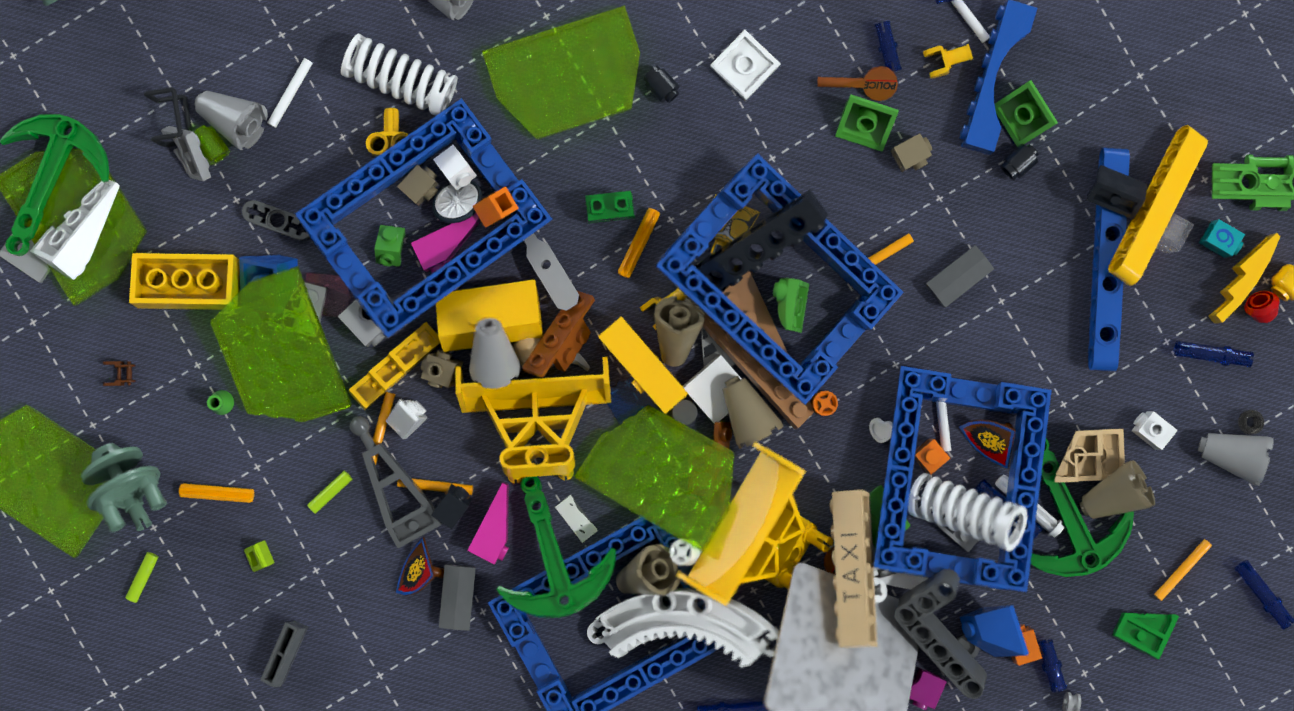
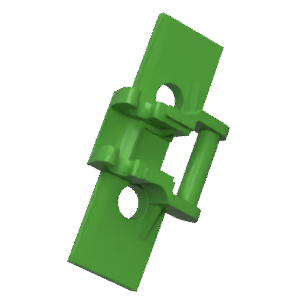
M1247 154L1244 164L1213 163L1212 199L1253 200V203L1249 206L1250 210L1259 211L1262 207H1277V211H1287L1291 208V200H1294V187L1292 185L1294 178V156L1286 155L1285 158L1254 157L1252 154ZM1258 167L1284 168V175L1258 174ZM1243 176L1249 181V189L1242 185Z

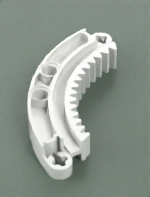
M688 588L675 589L673 592L662 596H635L600 614L587 629V636L592 643L602 644L605 642L611 649L609 651L611 656L617 658L626 655L628 651L636 646L658 637L662 639L666 636L672 638L678 635V638H682L687 635L688 639L697 636V641L699 642L706 638L708 645L716 641V649L725 646V654L733 651V660L742 659L740 667L751 665L763 653L774 657L776 648L769 649V640L766 637L760 640L757 638L758 636L769 630L770 633L766 636L771 641L774 639L778 641L779 631L745 605L730 599L727 606L699 590ZM663 596L669 597L671 601L670 608L663 604ZM698 598H702L705 601V610L698 607ZM604 626L606 629L602 632L603 636L597 637L596 628Z

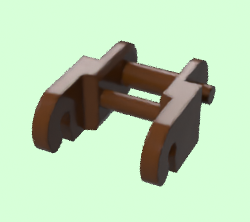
M124 361L103 362V365H114L117 367V380L114 383H103V386H124V382H127V385H131V382H136V380H132V367H136V365H131V362H127V365H124ZM121 367H126V380H121Z

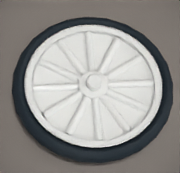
M472 181L459 190H456L449 182L434 196L432 201L433 213L436 218L445 223L465 221L476 213L473 205L483 200L482 190Z

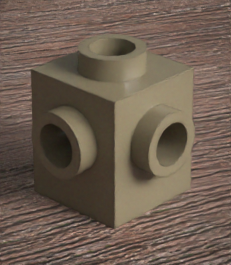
M443 350L430 353L422 361L421 370L423 372L421 378L428 380V384L436 388L456 386L455 367L461 366L462 369L463 361L451 358L452 354L443 352Z

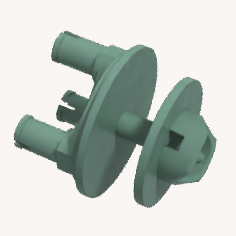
M114 443L105 444L92 453L91 464L81 474V479L86 485L106 482L90 495L87 505L90 510L102 514L110 532H116L125 525L118 508H122L126 513H129L137 531L144 530L142 521L147 528L152 525V521L143 508L144 502L142 497L144 495L151 510H159L167 504L157 486L161 474L157 467L146 466L129 471L143 456L141 449L138 447L121 448Z

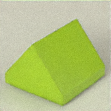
M265 540L244 549L253 572L275 563Z

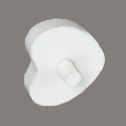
M874 418L869 424L871 435L879 443L886 442L891 438L893 423L891 421L884 422L880 418Z

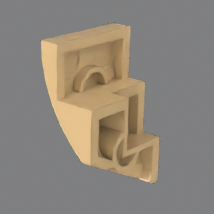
M1123 429L1075 431L1054 477V482L1104 480L1125 464Z

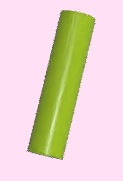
M344 470L307 504L309 509L316 514L353 480L352 477Z
M151 552L146 553L125 597L127 600L137 603L159 556Z

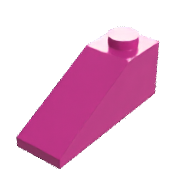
M477 213L465 221L452 223L411 243L424 271H431L433 274L452 259L481 222Z
M506 482L501 484L467 550L492 564H495L498 559L503 561L509 547L505 546L508 541L509 484Z

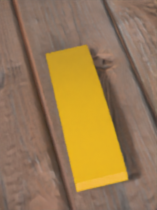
M1278 233L1268 235L1232 267L1238 276L1220 292L1226 301L1208 316L1214 324L1223 323L1241 305L1257 284L1280 239Z
M425 322L389 352L388 356L374 366L348 392L366 410L440 344L438 334Z

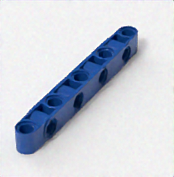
M1102 148L1099 155L1098 168L1100 165H1103L1129 176V150ZM1097 204L1088 367L1090 370L1117 371L1121 335L1123 282L1108 271V267L1126 232L1127 217ZM1107 228L1112 229L1115 233L1113 241L1108 240L1105 236ZM1105 278L1110 279L1112 282L1110 291L1105 290L1102 283ZM1102 328H1106L1109 331L1110 336L1107 341L1102 340L1100 337Z

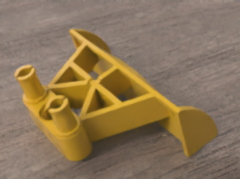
M603 357V374L510 380L511 383L497 389L482 387L481 383H464L461 366L455 367L456 395L461 412H488L506 446V449L500 454V463L503 473L508 476V480L511 483L515 484L516 479L518 484L523 477L558 475L562 480H565L564 476H567V480L573 477L575 458L569 444L585 406L611 403L608 357ZM575 406L571 415L539 417V408ZM533 408V417L499 419L495 411ZM565 429L561 439L552 430ZM537 430L552 444L525 446ZM520 432L511 442L507 433ZM535 458L544 459L540 464L531 463Z
M754 442L752 446L761 451L691 572L687 576L678 571L676 575L689 585L725 606L729 603L740 583L765 579L778 588L785 587L789 590L793 568L799 564L808 546L812 544L821 551L827 552L830 550V547L823 544V542L831 546L833 545L832 537L818 531L816 525L800 516L792 494L806 471L757 442Z

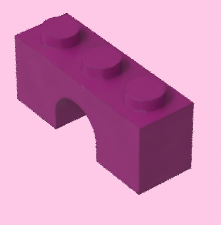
M919 668L917 675L913 679L910 699L913 700L912 704L924 710L927 707L935 709L947 681L943 677Z

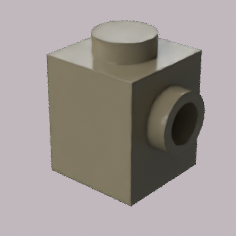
M918 134L895 146L891 153L901 172L912 167L916 171L928 164L927 159L932 156L930 152L932 151V146L926 137L923 138L921 134Z
M417 164L397 187L415 204L420 206L425 199L429 201L437 193L436 187L439 184L434 180L437 175L427 166L422 169Z

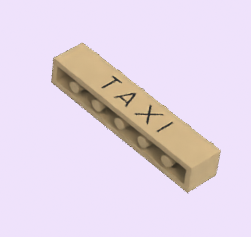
M863 490L832 492V499L830 500V511L833 514L831 536L835 550L832 552V561L836 569L833 586L835 591H837L834 611L838 617V627L835 632L836 640L839 643V647L842 648L877 647L870 493Z

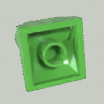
M781 278L774 285L773 296L777 298L779 319L786 330L802 333L809 283L798 279Z

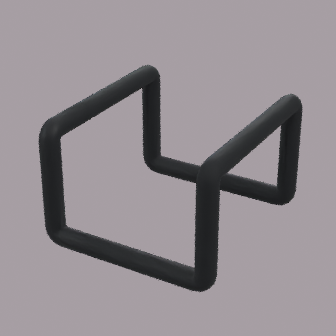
M173 87L144 92L145 97L156 103L173 101L177 133L153 136L151 141L162 147L176 146L174 141L163 142L161 140L178 138L183 134L178 100L181 99L183 100L187 130L192 131L187 97L184 94L177 95L176 89ZM172 93V96L157 98L154 96L158 94Z

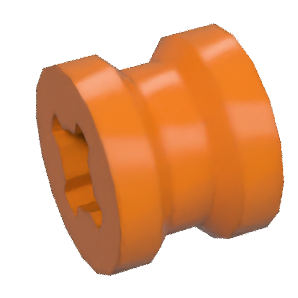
M820 391L813 396L811 405L817 414L829 416L836 411L838 400L832 392Z

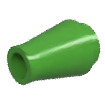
M218 390L208 398L207 406L215 414L225 415L232 410L234 399L229 392ZM217 399H219L220 402L218 407L216 406Z

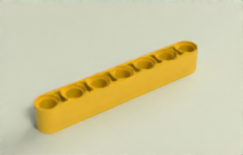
M1189 125L1182 126L1175 133L1146 191L1144 204L1135 218L1131 220L1109 264L1108 271L1128 286L1136 284L1142 277L1207 147L1208 140Z

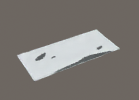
M571 495L555 507L582 543L598 531Z

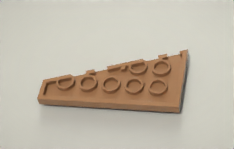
M749 271L742 276L743 279L732 287L728 285L722 293L787 353ZM705 313V321L702 327L786 421L794 429H798L815 412L810 400L806 405L800 402Z

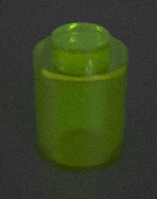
M203 125L194 131L200 140L199 147L209 165H214L229 155V148L212 126L207 127Z

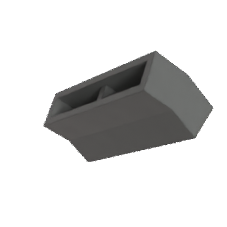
M974 245L927 282L925 287L935 297L941 307L946 308L992 272L994 267L979 248Z
M445 565L439 628L470 630L475 566Z
M295 620L293 622H285L260 681L271 687H281L284 685L309 626Z

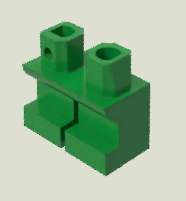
M631 191L588 195L585 198L588 224L609 222L610 219H613V221L635 219Z

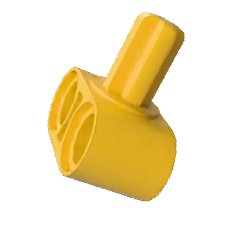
M384 109V131L372 133L366 139V148L375 157H378L409 135L405 132H399L398 109ZM378 139L384 140V148L381 151H374V142Z

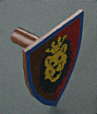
M974 420L959 426L965 438L980 454L1006 469L1009 468L1016 431L1012 424L1006 423L1004 425L990 420Z
M424 537L420 539L409 553L398 580L396 593L405 596L414 595L423 590L434 577H444V568L432 566Z

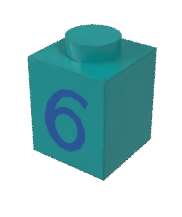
M1217 219L1210 222L1199 243L1226 258L1233 256V254H1238L1243 246L1242 239L1245 234Z

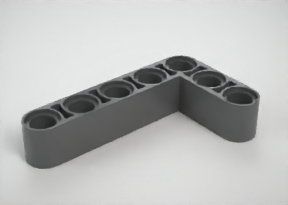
M944 569L903 594L897 604L894 618L964 696L970 699H977L982 696L987 680L986 671L933 614L934 611L955 598L960 582V577L954 570Z

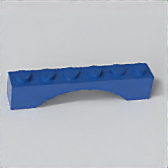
M1007 0L1003 6H999L995 20L999 21L997 29H992L988 44H992L990 52L985 53L981 63L984 72L982 77L977 78L974 86V91L977 92L975 101L971 100L968 106L967 115L970 116L968 125L964 124L959 139L963 140L961 147L991 155L995 151L1001 131V125L994 105L996 75L1002 60L1010 48L1031 32L1037 12L1036 7L1013 0Z

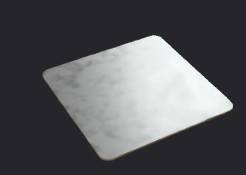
M805 563L795 565L765 697L767 709L769 711H907L919 646L894 618L899 599L887 595L882 602L875 603L877 647L842 648L839 647L835 636L836 628L838 627V617L834 611V604L837 601V591H835L833 586L835 575Z

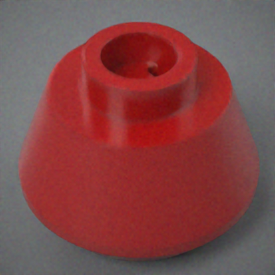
M1259 291L1247 299L1244 309L1256 322L1269 323L1278 315L1280 300L1273 292Z

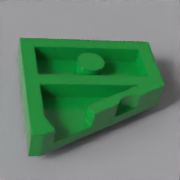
M1122 613L1111 636L1155 660H1159L1179 616L1176 614Z

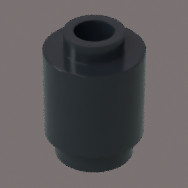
M657 65L643 77V80L646 82L645 86L661 103L665 101L670 103L679 95L677 90L680 86L664 68L660 69Z
M1021 144L1003 160L1004 163L1000 167L1005 175L1014 181L1016 178L1024 176L1038 163L1037 156L1039 154L1030 144L1027 146Z

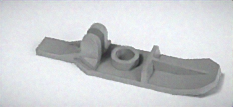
M533 233L524 240L527 245L526 257L557 308L567 311L578 303L579 294L550 246L537 239ZM546 262H550V263H551L550 268H548V269H543V268H542V266H543L544 263H546Z

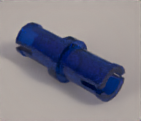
M890 21L883 22L885 32H883L881 23L875 24L874 27L876 28L880 44L878 50L882 52L885 67L893 71L891 62H893L895 71L902 70L896 49L898 48V43L894 41Z
M1048 639V642L1047 640L1038 642L1043 661L1042 669L1047 674L1051 692H1056V689L1058 692L1067 689L1061 671L1063 665L1061 660H1058L1053 640Z

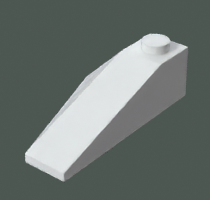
M111 180L105 183L101 181L82 198V205L78 209L69 210L63 215L66 220L56 229L51 226L30 252L61 274L74 280L83 273L85 265L93 254L120 185Z

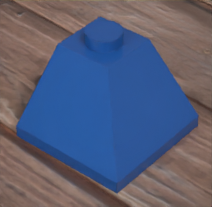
M281 255L239 257L241 306L277 314L282 313L299 283L298 259Z
M1013 605L982 607L960 616L962 631L967 641L993 657L1026 656L1029 654Z

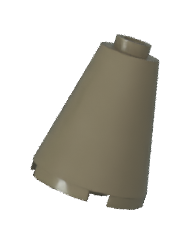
M677 296L665 298L657 303L654 311L661 359L665 364L672 367L685 363L705 321L704 311L690 298L685 297V301L677 300Z
M735 376L724 382L726 387L722 391L735 441L739 449H742L744 445L746 447L750 446L754 442L772 434L771 430L775 429V426L778 430L783 427L781 420L745 378L739 379L738 376Z
M1131 460L1084 494L1080 507L1085 516L1096 519L1148 509L1156 503L1151 486L1147 487L1145 479L1147 477L1136 461Z
M661 544L650 545L644 548L617 574L616 584L618 589L624 594L667 595L673 592L679 585L680 578L676 575L681 570H678L677 564L672 561L670 548Z

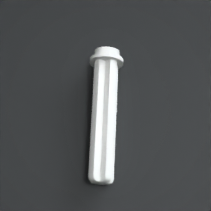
M1002 475L998 478L995 485L1007 495L1009 477ZM1039 504L1037 505L1036 522L1047 531L1048 536L1052 535L1055 538L1064 529L1062 521H1057Z

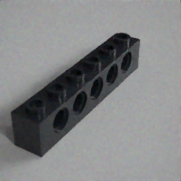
M809 189L694 265V267L722 292V289L727 285L732 287L743 279L742 276L747 272L754 273L759 270L767 259L774 260L779 257L787 246L791 245L794 247L804 240V235L811 231L816 233L825 226L824 222L828 213ZM799 217L804 221V224L796 225L792 218ZM779 231L784 237L780 239L775 238L771 232ZM757 244L762 247L763 251L756 252L751 248V245ZM731 258L740 259L742 264H733ZM717 271L722 275V277L715 278L712 276L711 272Z

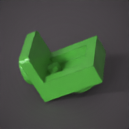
M380 225L374 248L377 264L384 266L401 265V251L405 238V228Z

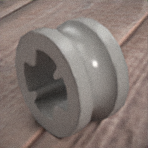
M1066 692L1063 698V711H1080L1081 695L1079 693L1071 695V692Z

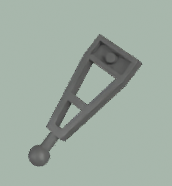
M363 416L354 417L349 425L350 431L354 435L360 436L367 449L362 455L385 526L397 548L441 526L443 523L431 516L434 506L428 497L382 443L376 446L368 432L370 428L369 421ZM378 453L394 471L392 475L383 480H380L373 456ZM400 479L422 507L394 521L383 488Z

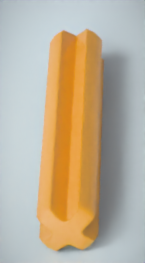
M647 209L618 270L619 275L630 278L660 216L657 210Z
M184 483L180 484L179 496L184 498L251 503L254 500V490Z

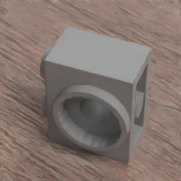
M387 294L388 299L393 305L394 300ZM357 300L338 316L367 347L371 344L375 347L385 338L374 322L365 318L364 309Z

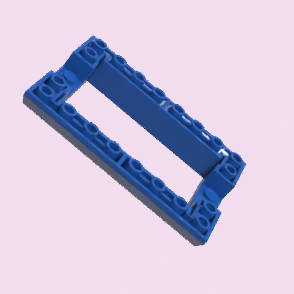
M462 98L295 214L325 259L370 319L387 338L552 220L523 179L519 181L492 146V138ZM456 140L492 190L497 192L507 187L519 209L511 213L513 217L399 297L392 305L385 290L379 282L373 279L347 244L346 238L333 225L412 171L417 164H422Z
M756 154L733 176L668 248L656 267L800 402L806 405L838 368L836 363L865 330H871L904 292L826 219L824 222L825 226L816 233H812V231L804 235L803 241L861 296L799 365L693 265H689L707 249L708 243L733 215L752 199V194L773 213L801 195L759 154ZM792 218V221L796 225L804 224V221L801 218Z
M901 366L873 568L930 578L941 570L951 569L959 575V583L1027 592L1051 390L1001 382L998 385L951 378L949 373ZM922 400L1016 415V431L1012 447L1006 502H1012L1013 504L1025 507L1027 522L1022 538L1013 550L1007 551L1000 548L998 563H995L994 560L982 558L971 559L928 552L926 549L901 547L904 540ZM1019 514L1013 520L1012 526L1009 530L1008 538L1012 535L1016 528V526H1013V524L1018 523Z
M666 504L565 559L564 563L572 585L589 576L588 572L604 559L611 548L616 549V560L654 539H657L659 544L670 549L675 541L686 540ZM677 564L678 570H681V573L687 576L693 566ZM546 570L511 590L531 592L533 596L550 593L551 589ZM680 579L683 588L696 589ZM501 595L488 602L512 647L515 646L538 688L537 694L547 711H608L718 650L715 648L716 641L708 645L706 638L699 642L697 641V636L688 639L686 635L572 697L527 613L511 606ZM698 598V607L705 610V601L702 598Z

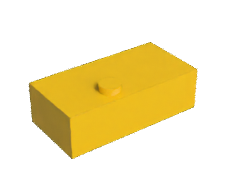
M132 253L129 303L136 308L238 310L239 259L234 255Z
M535 279L453 291L436 303L438 337L443 352L472 348L476 325L479 321L486 318L497 319L501 323L510 342H517L526 338L538 339L543 337L539 294Z
M622 317L598 336L635 380L631 383L641 394L646 391L665 414L688 395L686 390Z

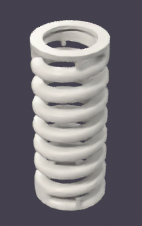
M361 34L355 35L343 58L341 66L342 76L347 78L354 76L358 83L367 81V85L370 88L375 89L379 87L381 93L384 94L391 92L395 99L404 97V101L407 104L411 105L416 102L418 109L425 110L429 107L430 113L434 116L448 108L457 85L458 77L456 75H452L449 78L446 76V71L440 70L435 78L432 89L425 97L426 87L434 71L433 65L429 64L423 71L419 85L412 93L414 81L421 68V60L415 59L413 61L407 79L400 88L401 78L409 62V55L403 54L400 57L394 75L388 82V74L397 56V50L394 48L390 49L385 57L380 73L375 78L376 68L381 61L385 46L382 43L376 45L369 65L363 72L364 62L372 47V39L366 38ZM355 47H356L355 54H354L353 59H352V61H351V63H350L352 53H353V51H354V49H355ZM445 83V86L442 92L440 93L439 91L442 87V84Z
M928 473L921 474L914 482L908 503L910 515L930 523L936 522L941 527L948 526L952 531H960L966 536L972 535L973 538L985 540L988 544H997L998 547L1007 551L1013 550L1021 540L1027 522L1025 507L1013 504L1012 502H1006L1003 505L1002 500L998 497L991 500L990 496L986 493L978 496V492L975 489H970L966 492V488L963 485L954 487V484L949 480L942 483L939 477H932L933 475ZM926 481L927 484L923 491L921 500V497L918 496L920 487ZM918 500H921V506L918 508ZM1019 514L1018 523L1013 524V526H1016V528L1012 535L1008 538L1009 530L1012 526L1013 520Z

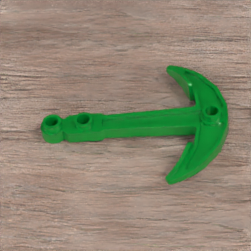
M41 114L16 124L0 139L1 144L6 145L22 140H38L39 136L50 138L26 202L21 206L11 229L13 235L6 241L7 251L15 256H23L29 251V241L36 234L43 217L44 207L73 147L83 151L82 155L94 166L102 182L109 181L108 158L101 142L92 131L73 118L60 114ZM72 128L71 132L67 135V130ZM32 220L31 226L28 227V222ZM22 243V247L18 251V245Z
M1045 439L1041 479L1050 491L1074 552L1061 557L1032 553L1030 564L1046 573L1063 577L1083 576L1097 572L1106 567L1123 550L1131 534L1134 511L1122 513L1108 529L1110 534L1095 543L1065 482H1054L1059 463L1054 453L1049 451V442ZM1046 463L1051 465V471L1048 473L1043 470V466ZM1087 555H1092L1093 561L1090 564L1085 562Z
M537 476L523 477L521 489L526 494L524 500L530 520L536 529L551 591L548 594L533 596L531 592L512 591L501 586L496 590L511 606L538 618H560L574 614L598 598L609 582L615 565L616 549L611 548L604 559L588 572L589 578L572 585L551 524L552 516L544 492L541 491L542 483ZM528 481H534L532 487H526ZM540 503L541 508L533 510L534 504ZM563 597L569 598V602L566 605H561Z

